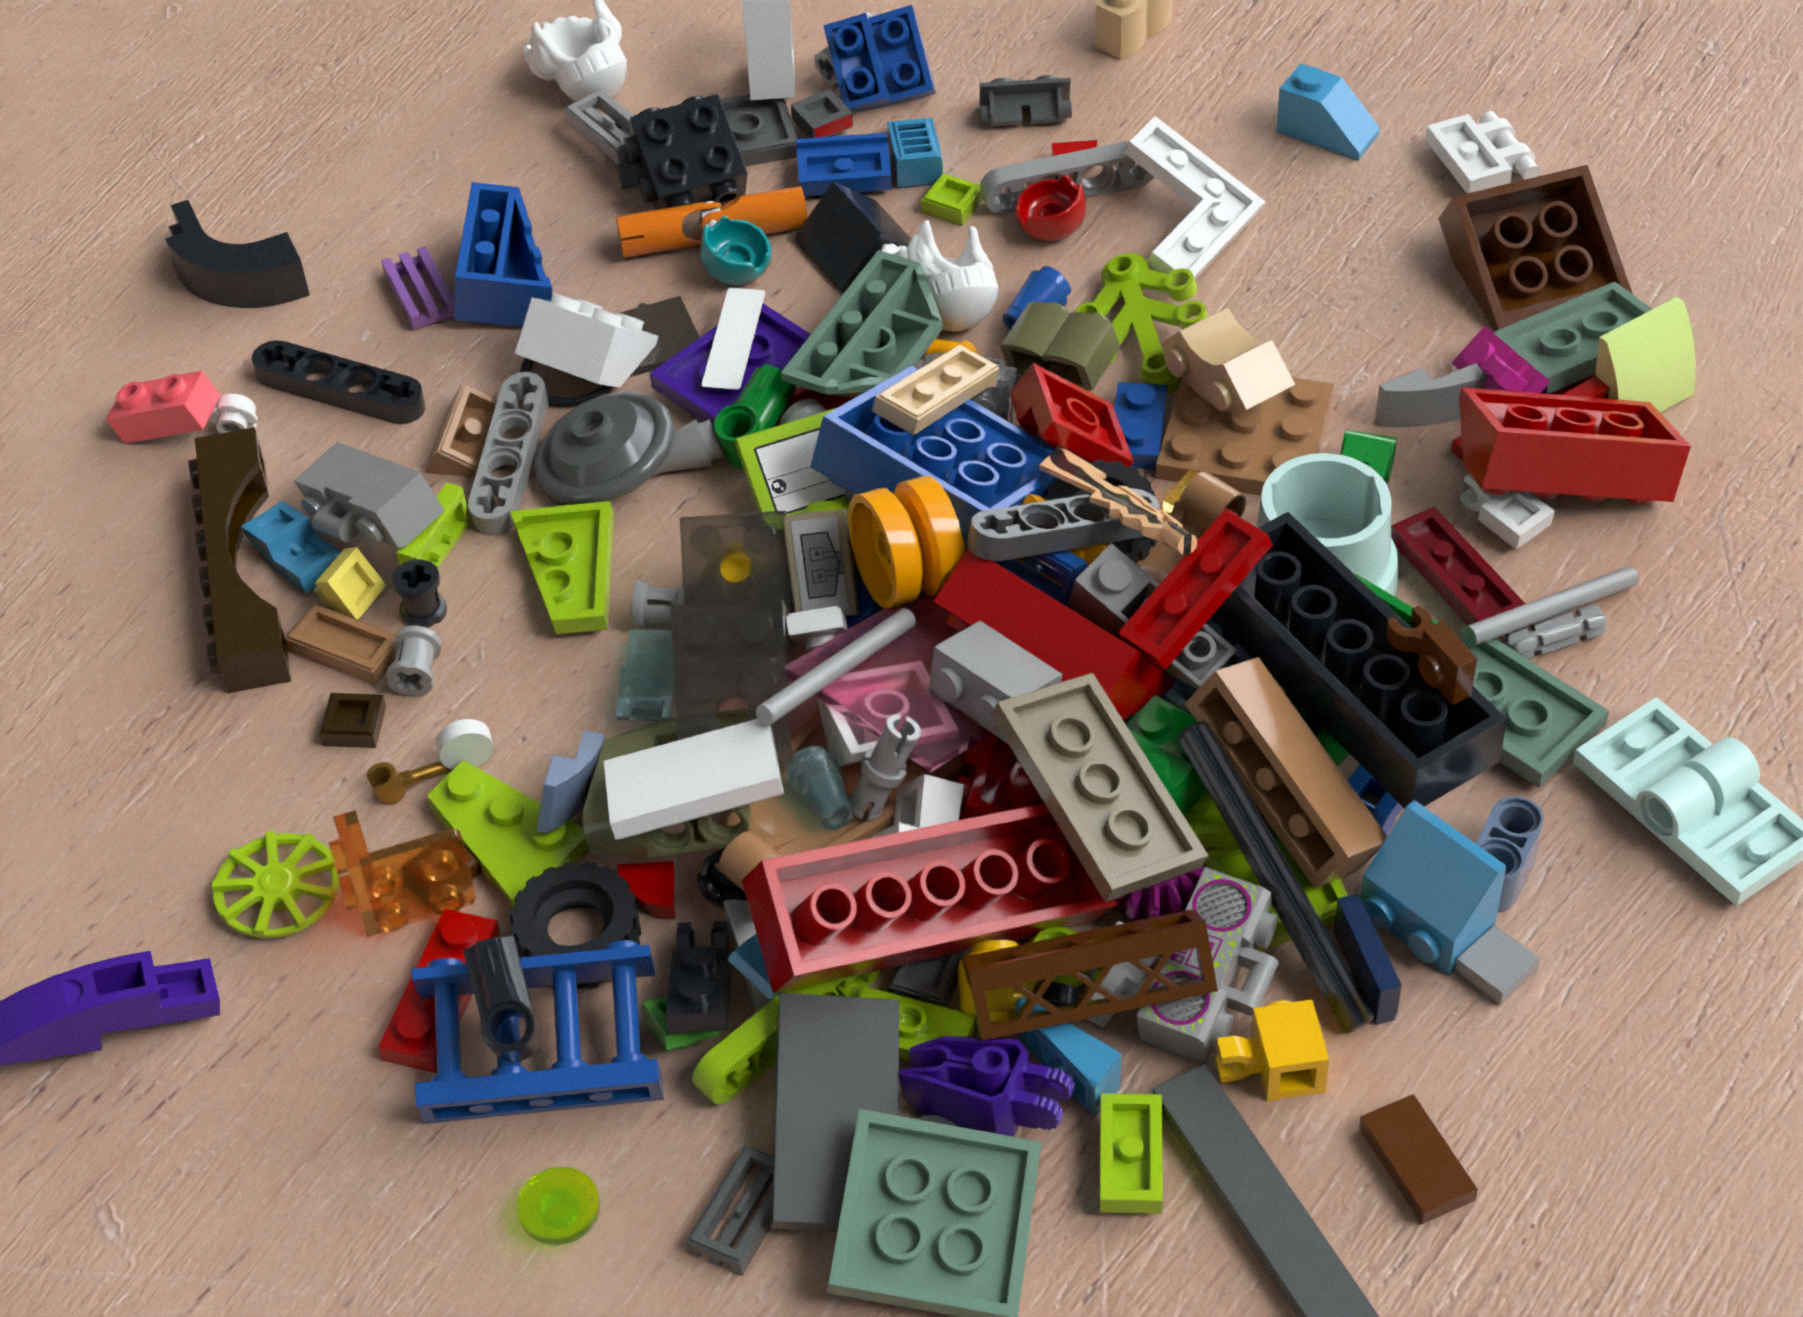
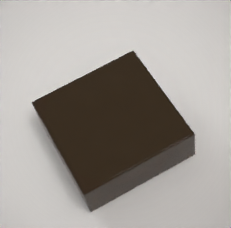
M330 693L320 731L323 746L376 748L386 710L384 696L381 694Z

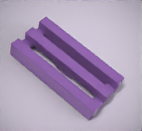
M426 246L417 248L418 256L413 258L410 257L408 252L399 254L400 262L394 264L390 257L381 260L383 272L413 330L454 317L455 300ZM423 268L443 308H437L418 272L419 269ZM401 275H408L427 313L419 314L400 278Z

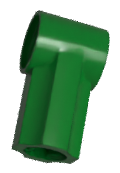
M764 364L762 368L757 367L735 404L722 409L715 418V433L725 458L735 468L743 469L735 446L736 439L773 428L797 390L795 384L781 380L780 373L782 371L780 368Z

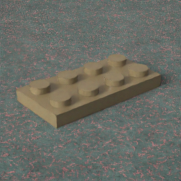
M1093 673L997 702L991 714L992 718L1105 902L1197 870L1203 866L1209 855Z

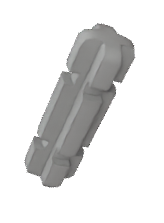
M1592 604L1575 610L1576 616H1573L1572 612H1568L1530 625L1531 631L1524 627L1505 635L1504 644L1525 658L1531 659L1535 657V651L1539 655H1543L1581 642L1580 636L1584 640H1588L1606 632L1607 619L1600 607Z

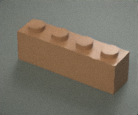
M1259 657L1216 670L1185 703L1197 722L1205 721L1210 725L1251 799L1315 889L1357 872L1379 851L1388 836Z

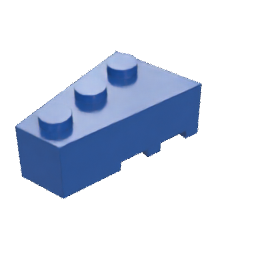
M471 182L455 274L454 320L523 327L532 297L551 301L552 285L549 277L545 275L542 266V255L539 247L535 245L532 236V225L519 187Z

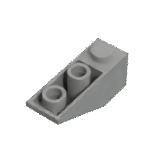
M1111 543L1075 579L1068 605L1087 620L1123 641L1118 632L1160 584ZM1205 623L1164 671L1198 690L1216 670H1220L1237 650Z

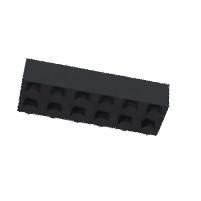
M1289 512L1258 527L1268 534L1273 546L1212 617L1253 658L1259 657L1272 677L1404 809L1413 800L1425 807L1500 762L1507 724L1506 716L1474 686L1470 697L1454 705H1451L1437 688L1430 687L1422 678L1418 668L1420 656L1413 652H1403L1395 649L1386 638L1387 621L1392 617L1402 627L1412 628Z

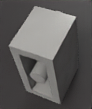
M978 621L934 647L929 691L1008 743L991 716L997 702L1061 683L1062 674L982 621Z

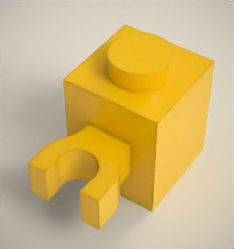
M1312 999L1297 1002L1280 1000L1272 1002L1267 1006L1253 1008L1251 1038L1241 1036L1217 1038L1216 1045L1219 1056L1215 1057V1065L1220 1083L1237 1081L1251 1074L1259 1073L1266 1101L1326 1092L1330 1059Z

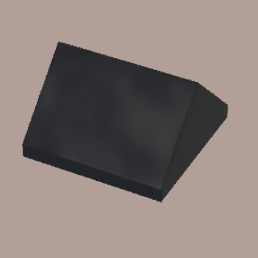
M832 182L795 234L798 245L842 294H844L876 252L882 250L883 244L892 243L897 247H907L911 240L909 235L876 200L835 182Z

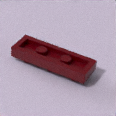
M1435 506L1391 525V538L1397 549L1467 625L1526 604Z

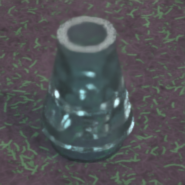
M820 746L806 747L795 753L786 766L788 787L820 819L826 829L834 830L845 826L853 818L854 810L848 800L837 757Z

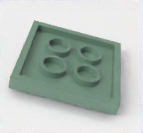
M859 1109L827 1293L957 1317H1018L1042 1142Z

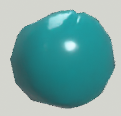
M727 216L721 217L712 227L708 224L704 226L701 237L700 258L707 272L722 283L737 286L752 282L760 277L769 267L772 258L771 243L761 228L746 220H731Z

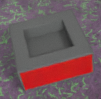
M831 89L791 104L792 119L809 138L831 137L853 127L852 111Z

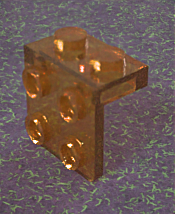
M356 810L333 816L339 839L328 842L337 875L348 873L338 877L347 910L358 907L367 937L382 932L396 931L406 925L441 915L444 908L459 911L461 908L470 906L476 901L465 845L459 830H445L369 853Z

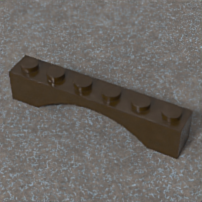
M252 427L195 438L197 459L188 460L193 488L194 490L200 489V494L192 495V504L197 524H203L204 527L203 530L195 531L200 559L201 561L207 560V566L199 568V576L204 597H211V604L203 605V616L209 636L215 635V642L206 644L212 674L222 673L228 694L290 682L292 680L288 648L277 608L260 598L241 579L237 572V555L244 534L241 526L252 520L254 514L269 497L265 461L256 429Z

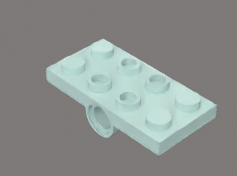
M1657 697L1575 750L1573 759L1575 766L1735 906H1738L1803 861V820L1758 783L1760 770L1752 752L1741 741L1733 737H1723L1712 744Z

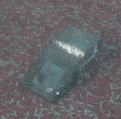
M629 629L625 667H621L616 709L617 720L659 721L672 718L684 649V637L681 630Z

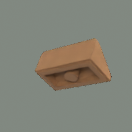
M464 382L461 384L448 406L425 471L443 475L476 476L497 403L496 398Z

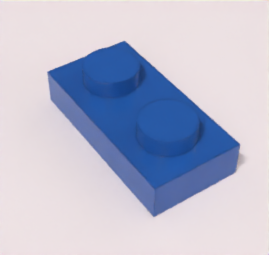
M1118 382L1114 410L1134 461L1131 466L1136 469L1156 470V463L1162 445L1167 385Z

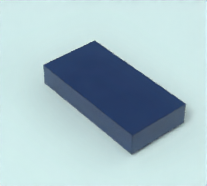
M1357 894L1337 898L1333 933L1356 983L1374 1012L1373 1021L1375 1025L1394 1021L1398 1012L1402 984L1361 898Z

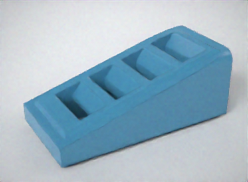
M932 117L887 122L897 187L934 184L943 173V162Z
M1022 996L1016 1003V1014L1027 997ZM1036 1004L1031 1013L1045 1011V1009ZM1070 1022L1017 1033L1020 1041L1043 1065L1069 1073V1076L1073 1078L1072 1081L1075 1083L1072 1096L1095 1117L1100 1113L1101 1093L1116 1094L1121 1088V1053Z

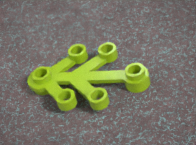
M1125 253L1117 255L1109 260L1102 269L1101 278L1105 286L1095 300L1081 304L1074 312H1095L1106 316L1118 299L1124 298L1125 305L1112 322L1119 344H1122L1134 327L1144 355L1139 370L1142 382L1144 384L1167 385V395L1171 394L1179 388L1182 377H1175L1169 371L1164 359L1165 351L1162 349L1152 320L1178 326L1183 330L1209 316L1205 305L1200 301H1188L1181 306L1144 297L1142 291L1150 289L1168 293L1174 301H1186L1197 292L1192 271L1186 268L1173 270L1169 274L1150 270L1146 259L1139 254ZM1116 352V354L1114 355V357H1113V359L1111 360V362L1109 363V365L1112 364V363L1115 361V359H1116V357H1117V352Z

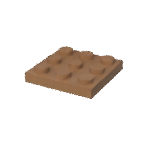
M1292 377L1295 383L1294 386L1245 411L1234 413L1216 409L1199 396L1182 378L1156 463V479L1188 484L1197 474L1207 471L1239 492L1261 496L1265 481L1277 467L1293 458L1319 453L1333 399L1334 384Z

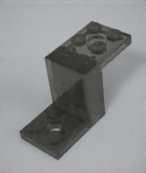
M786 510L680 517L684 604L671 605L678 740L724 728L719 723L718 710L721 704L728 699L737 698L746 702L749 709L747 721L758 719L756 715L757 706L787 687L788 672L796 671L795 644L789 637L786 616L793 613L791 578L783 517L787 516ZM734 554H742L751 561L750 574L740 582H730L722 575L723 562ZM789 712L770 725L779 768L793 767Z

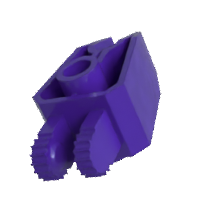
M943 1036L911 1047L909 1056L912 1068L900 1069L899 1071L903 1099L924 1116L939 1115L954 1122L957 1127L1013 1137L1019 1126L1034 1129L1042 1128L1049 1131L1052 1128L1056 1129L1063 1116L1062 1106L1058 1105L1057 1101L1061 1103L1063 1100L1067 1101L1071 1097L1075 1084L1069 1073H1065L1063 1070L1029 1063L1025 1047L1019 1040L993 1038L982 1041L981 1038Z

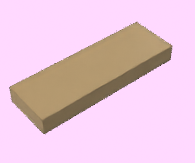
M958 345L876 395L872 412L915 435L996 383L1000 368L969 349Z

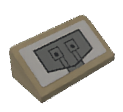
M846 509L784 516L783 525L795 613L838 606L845 617L860 615Z

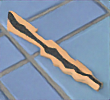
M1055 449L1039 465V470L1092 493L1089 500L1090 503L1108 508L1110 517L1120 519L1122 525L1138 530L1142 536L1163 542L1166 546L1172 547L1183 555H1189L1196 549V537L1183 529L1180 522L1164 510L1152 507L1147 500L1127 486L1118 485V487H1115L1103 480L1106 479L1104 472L1067 449Z

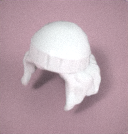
M593 0L594 10L597 15L593 20L587 17L578 18L576 16L559 17L552 21V23L543 22L541 28L538 22H534L531 29L532 35L527 41L526 46L523 47L524 59L529 64L531 72L546 81L555 79L562 92L575 102L599 89L613 99L620 92L626 81L627 59L619 46L622 37L621 25L612 15L604 0Z
M925 220L921 224L919 232L913 235L907 247H897L892 243L883 244L881 251L922 264L926 281L931 289L943 322V330L958 332L977 326L990 314L997 301L999 292L993 265L981 247L977 229L973 226L968 228L969 236L966 241V247L960 257L955 259L943 258L935 244L930 223L928 220Z

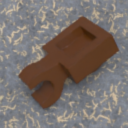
M1420 606L1412 608L1410 624L1413 629L1402 627L1394 617L1388 619L1386 629L1387 641L1397 650L1413 652L1420 656L1418 668L1422 678L1430 687L1437 688L1451 705L1471 696L1477 657L1443 620L1434 624L1430 614Z

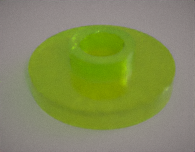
M554 1167L537 1173L526 1182L518 1196L517 1213L522 1228L531 1238L544 1244L562 1245L578 1240L591 1230L600 1213V1198L596 1185L585 1173L570 1167Z

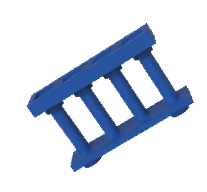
M622 940L608 943L602 950L520 958L528 989L553 986L557 1062L552 1064L549 1070L528 1072L527 1068L521 1066V1061L508 1062L497 1056V1068L492 1070L490 1076L468 1078L465 1073L461 1072L458 996L474 994L467 964L458 959L442 958L429 962L427 967L411 969L412 982L420 998H435L437 1074L432 1076L431 1082L415 1083L416 1107L425 1124L664 1100L663 1078L658 1060L647 1059L645 1055L641 1054L636 978L655 976V964L649 945L639 946L637 942ZM612 980L617 1056L611 1059V1063L587 1066V1062L581 1060L577 984ZM509 1017L502 1021L496 1032L498 1042L513 1044L520 1040L519 1017Z

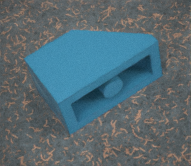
M1300 63L1279 88L1276 131L1278 133L1358 161L1379 136L1380 127L1340 76Z

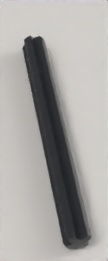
M1205 721L1190 725L1182 731V734L1179 736V742L1260 885L1271 892L1273 908L1333 1014L1346 1033L1363 1028L1374 1018V1012L1210 725Z

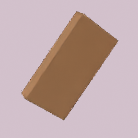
M315 603L285 638L289 652L374 685L387 672L388 667L395 662L397 654L393 645L396 634Z

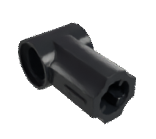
M513 935L493 937L478 941L474 945L463 949L481 1019L480 1028L484 1041L492 1052L502 1060L520 1062L531 1057L538 1049L542 1039L541 1027L535 1017L515 937ZM509 1017L524 1019L526 1021V1031L519 1041L513 1044H503L497 1041L496 1032L503 1020Z

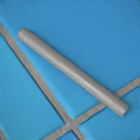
M1631 566L1621 568L1465 626L1462 629V638L1466 645L1474 647L1634 587L1638 584V574Z
M906 608L900 609L757 706L756 715L759 721L767 726L773 724L913 628L916 624L913 613Z

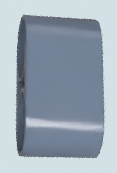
M1506 797L1498 801L1492 808L1476 842L1479 847L1506 865L1498 913L1510 909L1515 904L1536 860L1544 817L1538 805L1524 797Z

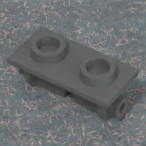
M1044 75L1034 80L1013 81L1009 78H997L990 82L979 83L981 123H990V127L1022 125V110L1030 109L1031 124L1063 123V118H1072L1071 100H1069L1071 80L1070 78Z

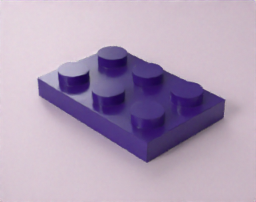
M763 303L740 389L702 386L717 326L650 373L651 387L701 422L710 419L714 429V421L717 414L725 407L735 404L757 367L762 368L764 364L780 368L782 371L811 334Z

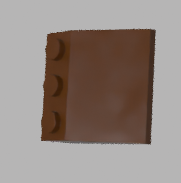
M1588 165L1455 196L1438 218L1452 261L1494 331L1612 282H1616L1633 294Z

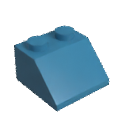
M1413 800L1406 806L1364 873L1361 900L1374 926L1379 929L1388 930L1408 945L1418 959L1425 963H1432L1449 976L1455 971L1456 959L1496 924L1506 865L1420 803Z

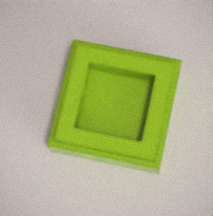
M942 173L921 199V213L963 226L984 199L980 191V185Z

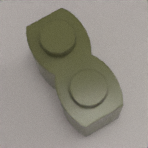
M1029 302L1000 347L1008 367L1021 375H1024L1029 367L1035 363L1087 391H1091L1120 348V344L1113 324L1099 313H1069L1066 308L1055 302Z

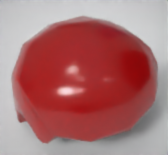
M1068 175L1062 176L1059 181L1045 179L1029 184L1018 196L1015 208L1017 221L1023 231L1034 239L1047 242L1068 238L1082 225L1086 215V199L1082 184L1076 185Z

